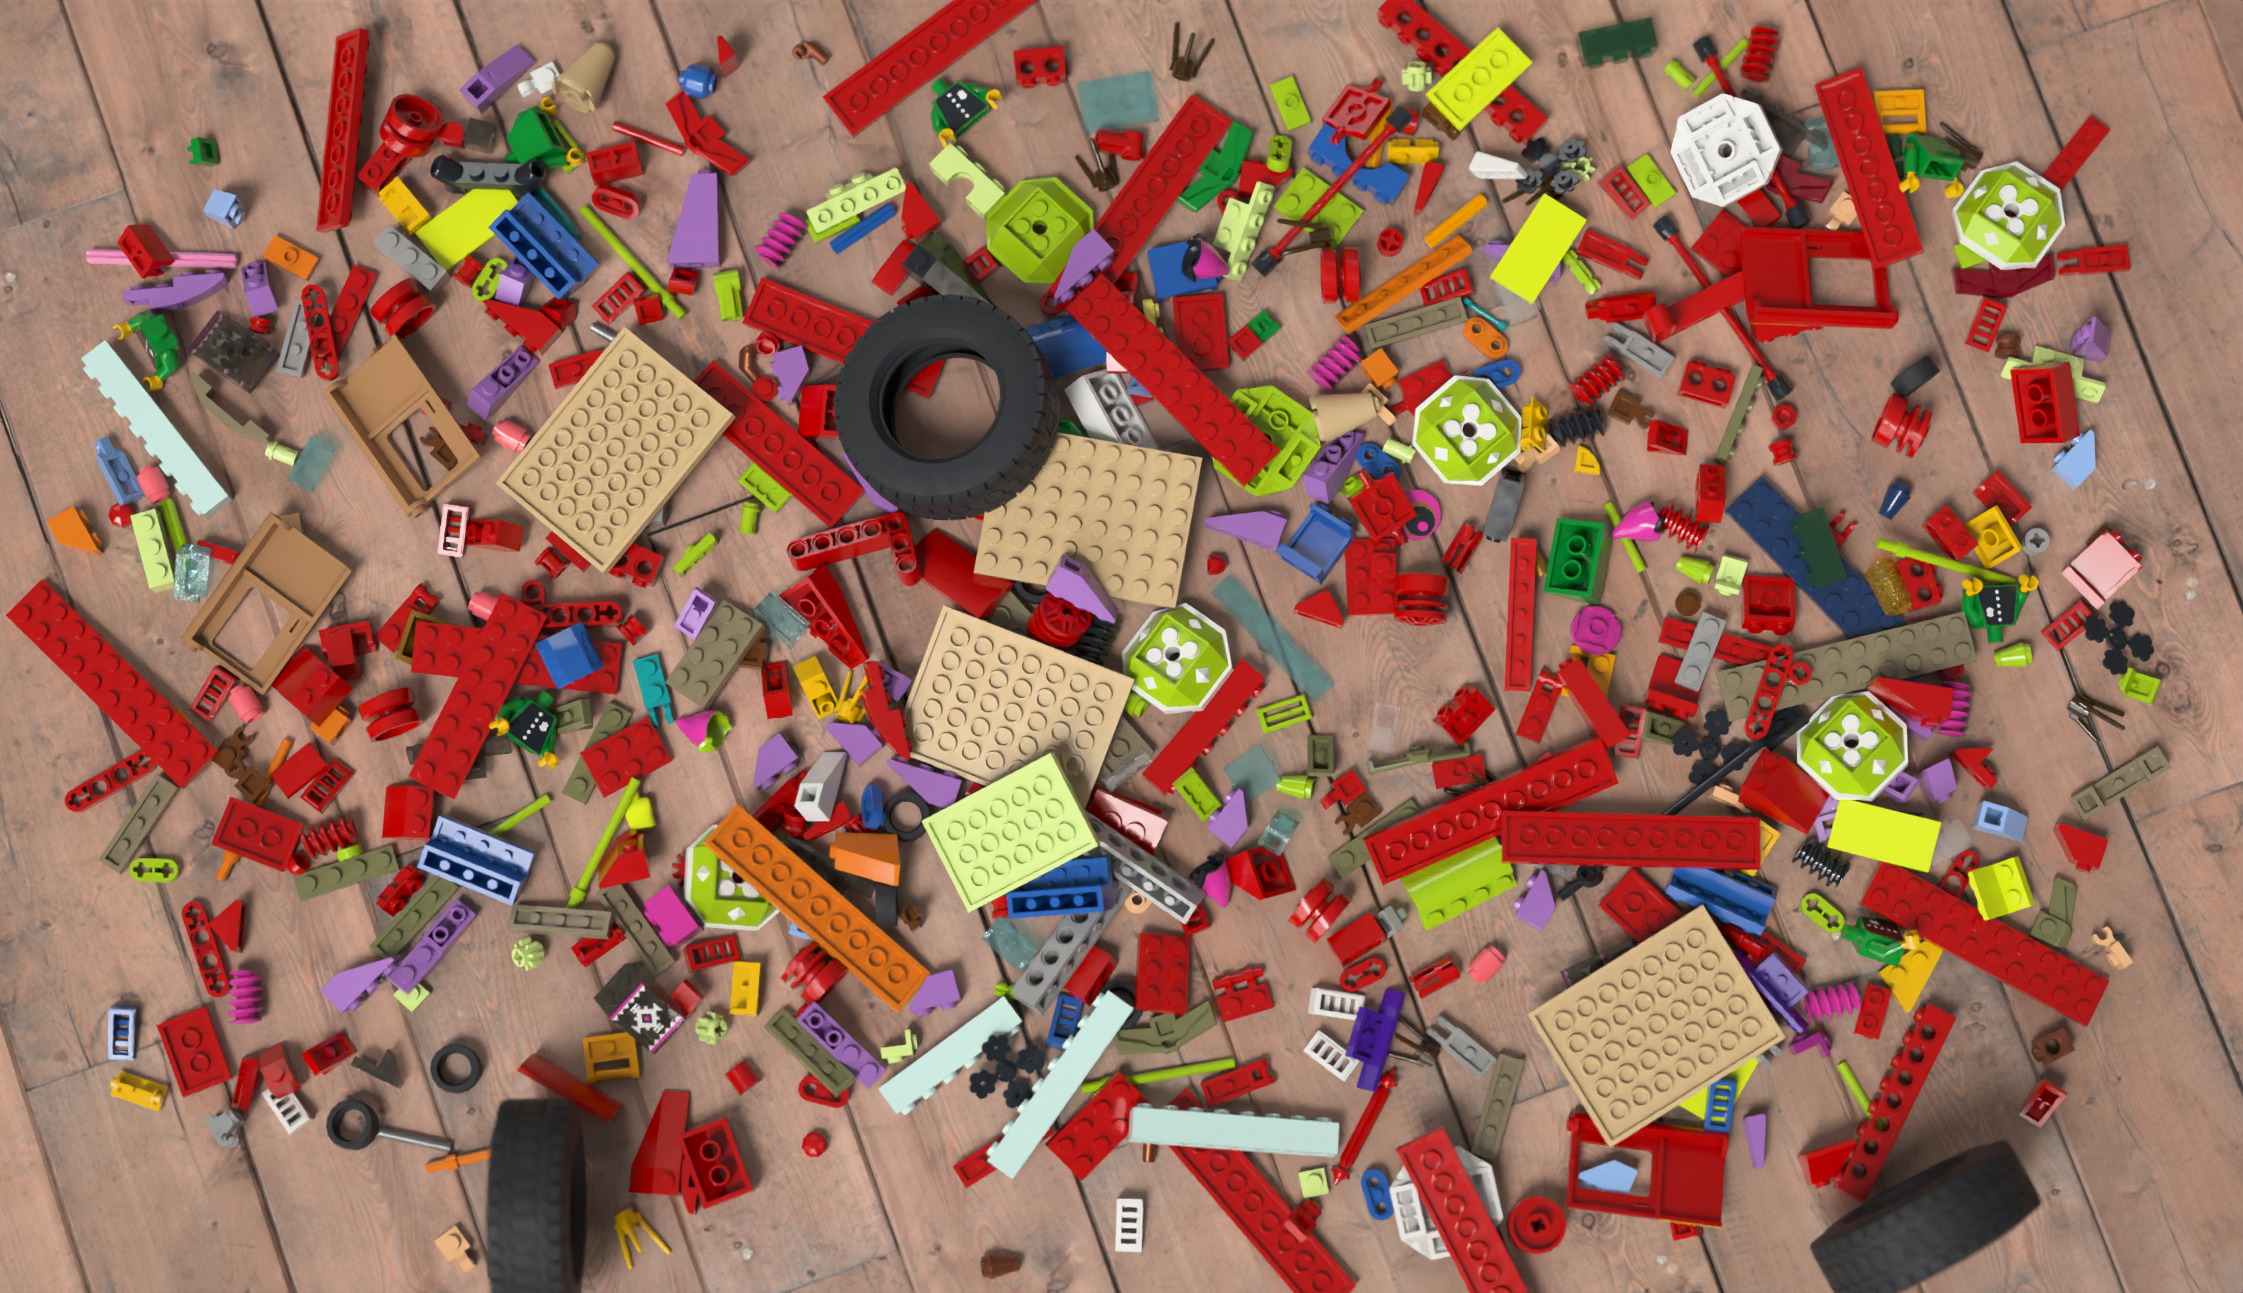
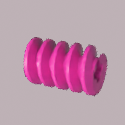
M783 212L778 215L781 221L775 220L773 222L775 229L770 228L767 230L770 238H761L764 246L756 245L755 247L759 257L777 270L780 267L777 265L776 260L785 262V258L781 253H791L787 245H797L793 238L794 235L802 238L803 235L799 228L808 229L800 220Z
M1344 335L1340 338L1342 343L1335 342L1333 344L1335 350L1328 349L1326 351L1327 357L1321 356L1319 358L1320 364L1314 363L1312 365L1313 371L1307 370L1309 376L1318 385L1330 391L1333 390L1330 384L1331 381L1337 384L1340 383L1337 377L1338 374L1344 377L1347 376L1344 370L1345 367L1351 370L1354 369L1352 360L1358 363L1361 362L1358 355L1360 353L1359 349Z
M1943 682L1942 687L1954 689L1951 715L1948 721L1942 723V725H1936V728L1939 730L1934 732L1950 737L1966 736V733L1959 729L1960 727L1968 726V723L1962 721L1961 718L1970 716L1963 708L1972 705L1965 698L1972 697L1973 693L1967 691V688L1970 687L1969 685L1957 682Z
M230 971V974L237 978L230 980L229 984L237 988L229 991V995L236 997V999L229 1001V1005L236 1009L230 1011L228 1015L236 1018V1020L228 1023L254 1024L261 1021L262 1018L254 1015V1013L262 1010V1007L255 1005V1002L262 1000V997L256 995L255 992L262 990L263 987L255 984V982L263 979V976L256 974L255 971Z
M1852 982L1847 983L1846 990L1842 984L1837 985L1836 992L1832 986L1826 988V993L1822 988L1817 989L1816 995L1810 990L1803 999L1805 1014L1809 1023H1812L1813 1015H1816L1818 1020L1822 1021L1823 1013H1826L1830 1020L1832 1019L1833 1011H1836L1840 1018L1843 1015V1009H1846L1850 1016L1853 1014V1007H1856L1860 1013L1859 995Z

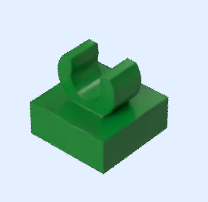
M202 137L191 139V145L187 148V151L193 153V160H190L189 164L209 167L219 164L215 140Z
M1265 309L1246 324L1263 343L1262 345L1281 330V327Z

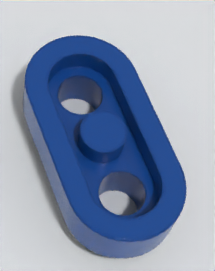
M1503 360L1478 368L1471 377L1479 378L1480 376H1485L1497 389L1517 382L1520 378L1521 370L1515 361ZM1505 368L1511 371L1509 378L1503 376L1502 372Z
M1367 443L1360 446L1356 455V462L1362 469L1367 468L1371 477L1379 479L1385 475L1383 470L1390 468L1397 481L1399 480L1401 469L1392 458L1374 444ZM1371 452L1374 457L1368 460L1364 457V454Z
M870 783L866 785L862 794V820L864 827L875 830L885 820V811H883L882 805L884 793L881 792L880 786Z
M1377 1169L1368 1170L1362 1175L1360 1182L1368 1211L1376 1220H1387L1393 1215L1394 1209L1386 1176ZM1372 1177L1378 1180V1185L1375 1188L1369 1185V1179ZM1380 1202L1386 1206L1385 1211L1382 1213L1376 1209V1205Z

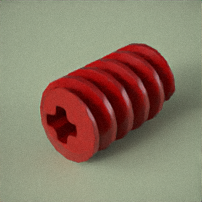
M1755 26L1750 32L1752 36L1748 39L1749 46L1745 49L1746 55L1742 59L1744 64L1740 66V75L1753 82L1768 83L1770 79L1764 76V73L1772 72V69L1766 66V64H1774L1775 62L1769 55H1776L1778 52L1772 48V45H1780V41L1774 38L1779 33L1767 27Z
M1606 354L1607 359L1601 357L1599 365L1592 364L1591 371L1585 370L1583 372L1584 377L1577 376L1575 379L1576 384L1574 382L1568 384L1571 393L1581 404L1587 402L1591 406L1594 405L1592 396L1600 400L1602 398L1600 394L1601 389L1609 393L1608 383L1616 387V377L1622 381L1625 380L1621 366L1611 354Z
M1672 502L1666 507L1664 506L1658 517H1664V532L1669 529L1668 538L1671 539L1677 534L1678 544L1687 540L1686 549L1695 545L1696 552L1708 533L1709 525L1705 524L1700 528V521H1693L1691 523L1692 514L1688 513L1682 517V508L1673 512L1674 503Z
M349 813L348 821L346 822L341 816H338V825H335L330 819L329 828L327 829L322 823H319V832H316L312 826L309 827L308 836L300 830L303 845L307 853L315 860L319 858V851L324 856L329 854V848L333 852H337L338 843L343 849L348 847V840L352 845H357L358 843L356 826Z

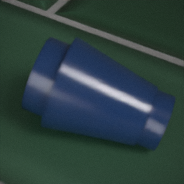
M1894 481L1892 486H1888L1878 513L1892 520L1910 500L1911 497L1909 495L1912 490Z

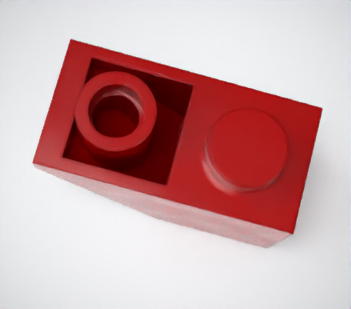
M1249 159L1248 162L1243 161L1238 196L1251 198L1258 181L1274 186V191H1276L1291 180L1292 169L1288 168V170L1283 172H1275L1270 170L1260 160Z
M470 520L466 531L465 545L503 552H520L524 527L502 520Z

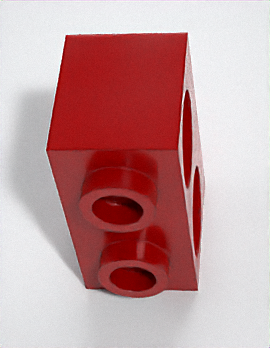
M1063 46L1013 50L1016 86L1031 89L1035 88L1036 84H1046L1052 87L1061 85V82H1066ZM1050 63H1055L1059 66V69L1055 72H1050L1046 69V66ZM1025 65H1030L1034 68V71L1031 74H1024L1021 72V68Z
M383 142L356 177L363 186L380 197L379 192L399 176L412 159L393 151Z
M1692 360V362H1687L1684 366L1676 395L1725 409L1729 404L1736 375L1731 374V371L1726 368L1717 367L1712 369L1706 367L1707 364L1702 361ZM1689 375H1698L1701 379V384H1692L1689 381ZM1713 382H1722L1725 385V391H1716L1713 387Z
M1699 464L1695 482V521L1721 523L1726 503L1725 466Z
M1947 505L1921 525L1949 559L1959 561L1979 545Z
M632 543L624 553L629 556L628 562L622 566L615 564L608 573L620 579L623 576L633 579L632 584L646 589L647 585L654 588L665 558L660 554ZM646 563L652 565V571L648 575L639 574L641 565Z
M1913 558L1897 561L1893 565L1907 613L1934 607L1942 602L1943 591L1939 583L1936 584L1933 575L1936 573L1935 565ZM1911 565H1917L1921 568L1922 575L1920 577L1914 576L1911 573ZM1919 589H1924L1928 592V601H1923L1918 597Z

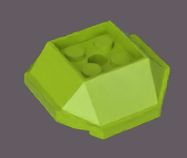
M1056 177L1022 180L986 216L987 250L1024 285H1052L1067 265L1074 245L1093 229V210ZM1036 225H1044L1047 231L1039 235L1033 231V228Z
M1274 386L1236 390L1230 401L1280 450V454L1245 487L1212 457L1214 470L1255 498L1292 490L1321 448L1313 413Z

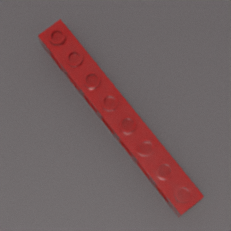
M1386 0L1378 8V22L1388 30L1391 28L1397 34L1396 37L1402 44L1406 46L1409 44L1414 48L1418 58L1424 62H1430L1434 66V71L1442 78L1471 52L1413 0ZM1407 16L1411 22L1402 24L1398 21V17ZM1425 32L1429 35V39L1422 41L1417 38L1416 34ZM1443 48L1448 52V55L1440 57L1435 53V50ZM1509 86L1498 96L1504 101L1502 106H1496L1491 102L1484 110L1491 116L1490 120L1500 128L1503 126L1510 132L1509 136L1513 141L1527 146L1546 125L1548 118L1512 86ZM1513 113L1520 114L1523 121L1514 122L1511 120L1510 115Z
M1930 1003L1925 1004L1923 1008L1919 1006L1912 1019L1916 1022L1912 1030L1908 1029L1905 1032L1901 1041L1904 1046L1900 1053L1896 1052L1890 1062V1066L1893 1068L1889 1076L1885 1075L1882 1078L1878 1087L1881 1090L1878 1098H1873L1869 1104L1867 1112L1871 1114L1866 1122L1862 1121L1855 1133L1858 1136L1856 1144L1843 1168L1832 1179L1835 1182L1834 1189L1860 1203L1866 1201L1956 1020L1955 1016ZM1923 1026L1931 1028L1932 1037L1930 1040L1922 1037L1921 1029ZM1912 1049H1917L1921 1054V1059L1918 1063L1910 1059L1909 1054ZM1902 1071L1909 1075L1910 1081L1907 1086L1901 1085L1898 1081V1075ZM1890 1094L1895 1095L1898 1099V1106L1895 1109L1887 1105V1097ZM1879 1117L1883 1118L1887 1123L1886 1130L1883 1132L1878 1131L1875 1127V1121ZM1867 1140L1875 1144V1152L1872 1155H1868L1864 1151V1143ZM1856 1163L1862 1165L1864 1169V1174L1861 1178H1856L1852 1173V1168Z

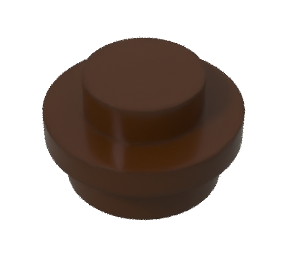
M1683 591L1677 596L1675 607L1681 615L1692 616L1699 611L1701 600L1695 592Z

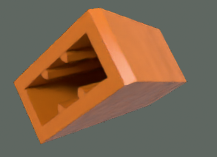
M835 833V843H830L829 857L834 858L835 869L888 885L898 886L900 860L897 834Z

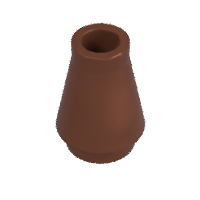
M987 1253V1256L981 1257L983 1278L989 1277V1279H993L1020 1270L1018 1256Z

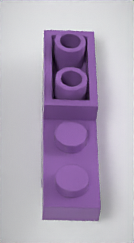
M208 270L205 272L206 274L196 275L194 272H183L180 276L173 277V287L170 284H158L156 288L146 289L145 286L130 287V290L123 291V301L128 306L149 305V309L154 314L171 312L195 305L211 297L229 284V278L219 270Z
M456 898L422 936V940L398 965L399 967L389 975L388 980L408 996L423 978L426 979L454 946L476 917V914Z
M814 1001L796 1019L800 1025L868 1089L886 1071L880 1063Z

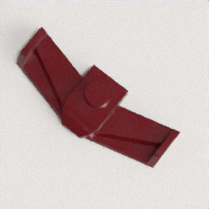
M1781 154L1776 168L1791 196L1822 204L1835 182L1797 173L1801 164ZM1770 179L1765 188L1776 195H1780L1772 182L1773 180Z
M2052 253L2044 256L2036 268L2025 267L2001 270L1989 262V271L1951 269L1955 294L1996 297L1999 299L2013 298L2015 295L2049 282L2055 277Z

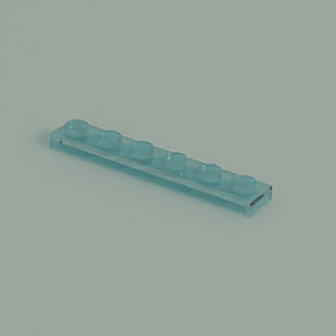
M1230 575L1211 591V594L1314 703L1334 686Z

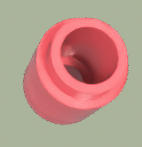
M507 418L503 422L499 420L492 431V434L495 435L494 441L514 452H522L532 435L527 433L528 430Z
M151 464L139 470L140 474L136 479L147 500L150 499L152 504H156L171 496L168 491L170 487L159 466L153 467Z
M476 591L470 600L468 610L472 611L473 615L487 621L498 598L486 592L480 593Z
M241 684L230 691L231 696H229L228 700L240 720H244L246 724H249L263 716L264 713L261 710L263 706L251 686L245 687Z
M1495 947L1484 948L1468 965L1470 969L1468 974L1478 984L1481 981L1486 984L1503 967L1502 963L1506 959Z

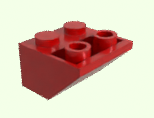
M836 385L802 386L798 433L803 438L840 440L834 417Z

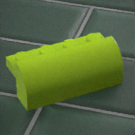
M1495 837L1400 878L1407 897L1415 907L1422 926L1426 931L1517 886L1511 864L1501 863V846Z

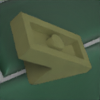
M580 699L550 710V713L557 718L555 724L557 727L556 735L593 728L589 699Z
M1646 712L1642 742H1658L1673 747L1672 737L1677 735V731L1680 728H1685L1686 723L1652 712Z
M1307 735V776H1334L1333 736Z

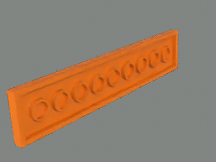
M738 804L731 809L702 843L813 941L815 940L830 956L846 966L854 977L896 1013L900 1012L926 980L927 976L931 974Z

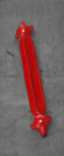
M1392 1069L1389 1073L1381 1075V1085L1373 1093L1340 1157V1165L1331 1168L1334 1176L1333 1184L1337 1185L1340 1181L1350 1178L1348 1169L1354 1165L1389 1097V1089L1398 1086L1395 1078L1396 1070Z

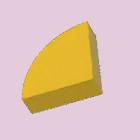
M1578 446L1574 472L1599 476L1600 466L1595 456L1587 448Z

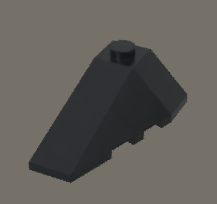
M933 231L916 245L902 263V271L934 295L943 294L945 297L946 294L968 296L994 305L955 248Z

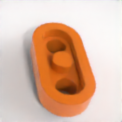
M1478 317L1471 318L1465 323L1463 336L1472 346L1490 360H1499L1504 357L1508 349V343L1499 332L1485 320ZM1472 327H1480L1481 332L1474 333L1472 331ZM1497 342L1500 348L1498 350L1492 349L1491 343Z

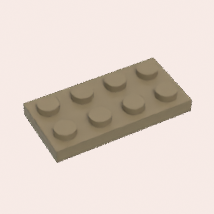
M723 599L665 683L695 704L708 710L765 629V626Z

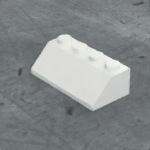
M1107 369L1086 374L1064 389L1090 438L1159 450L1118 373H1107Z

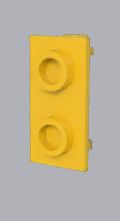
M1393 138L1392 141H1387V163L1422 165L1427 161L1437 163L1438 142L1433 141V139H1415V146H1410V139Z
M1531 397V403L1525 404V407L1522 408L1521 426L1525 429L1521 430L1519 445H1521V449L1524 451H1530L1532 447L1536 446L1543 452L1548 412L1547 408L1534 397Z
M120 1070L117 1078L114 1077L110 1085L113 1088L110 1095L158 1112L168 1090L166 1086Z

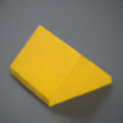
M1997 505L1964 524V527L1979 544L1974 550L1986 570L2023 550V547Z

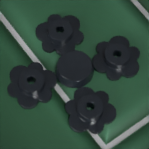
M1544 138L1530 141L1527 147L1522 150V156L1528 158L1530 163H1534L1536 160L1539 161L1540 171L1527 169L1528 175L1526 179H1515L1518 184L1517 190L1524 191L1526 194H1532L1536 191V188L1542 186L1541 179L1543 174H1554L1551 186L1555 188L1557 194L1573 191L1575 185L1580 181L1579 175L1574 174L1571 169L1565 172L1558 170L1561 167V161L1574 163L1577 161V158L1585 156L1584 142L1577 141L1575 138L1567 139L1565 144L1559 146L1560 153L1557 156L1552 153L1547 154L1551 148Z
M2121 601L2119 603L2113 602L2109 606L2111 611L2109 618L2114 621L2117 628H2112L2109 631L2105 627V621L2098 619L2096 615L2088 616L2087 621L2083 623V628L2086 630L2085 636L2088 640H2095L2097 643H2101L2106 638V643L2112 650L2104 652L2105 658L2102 663L2106 669L2110 670L2112 675H2117L2118 673L2124 675L2128 671L2126 665L2128 658L2121 651V649L2127 646V643L2128 647L2132 650V656L2135 658L2139 657L2143 662L2148 661L2150 655L2154 653V648L2151 646L2152 641L2146 635L2142 636L2136 633L2133 638L2127 640L2126 634L2121 629L2133 624L2132 618H2134L2135 613L2132 608L2127 607L2124 601Z
M1718 709L1716 712L1708 711L1705 715L1707 722L1704 723L1703 727L1709 731V735L1712 738H1705L1699 742L1696 739L1697 733L1695 731L1689 732L1686 728H1680L1677 731V735L1671 739V742L1674 744V754H1684V756L1690 757L1693 753L1692 751L1698 750L1701 757L1705 759L1700 764H1693L1692 772L1688 775L1689 781L1696 784V786L1717 771L1708 760H1714L1720 754L1725 759L1723 764H1726L1734 758L1733 754L1737 755L1747 748V745L1744 743L1737 744L1732 741L1728 744V747H1724L1721 750V745L1715 738L1720 737L1721 734H1728V727L1732 724V721L1729 722L1728 715H1725L1722 709ZM1744 763L1737 767L1735 770H1741L1744 766Z
M1000 1034L997 1037L990 1035L988 1041L982 1044L981 1050L986 1054L988 1061L995 1059L998 1062L995 1067V1074L989 1073L986 1069L980 1070L979 1073H972L969 1077L971 1083L969 1090L975 1093L979 1099H984L988 1093L992 1094L995 1092L994 1085L997 1083L998 1078L1002 1082H1009L1008 1089L1003 1092L1007 1107L1011 1109L1017 1106L1020 1107L1025 1098L1031 1100L1032 1092L1027 1089L1028 1085L1026 1082L1018 1083L1013 1080L1017 1076L1018 1068L1025 1070L1028 1074H1032L1034 1070L1043 1069L1045 1053L1042 1050H1038L1035 1044H1029L1026 1050L1021 1049L1018 1055L1020 1058L1015 1064V1062L1006 1059V1053L1011 1051L1007 1036L1004 1034Z

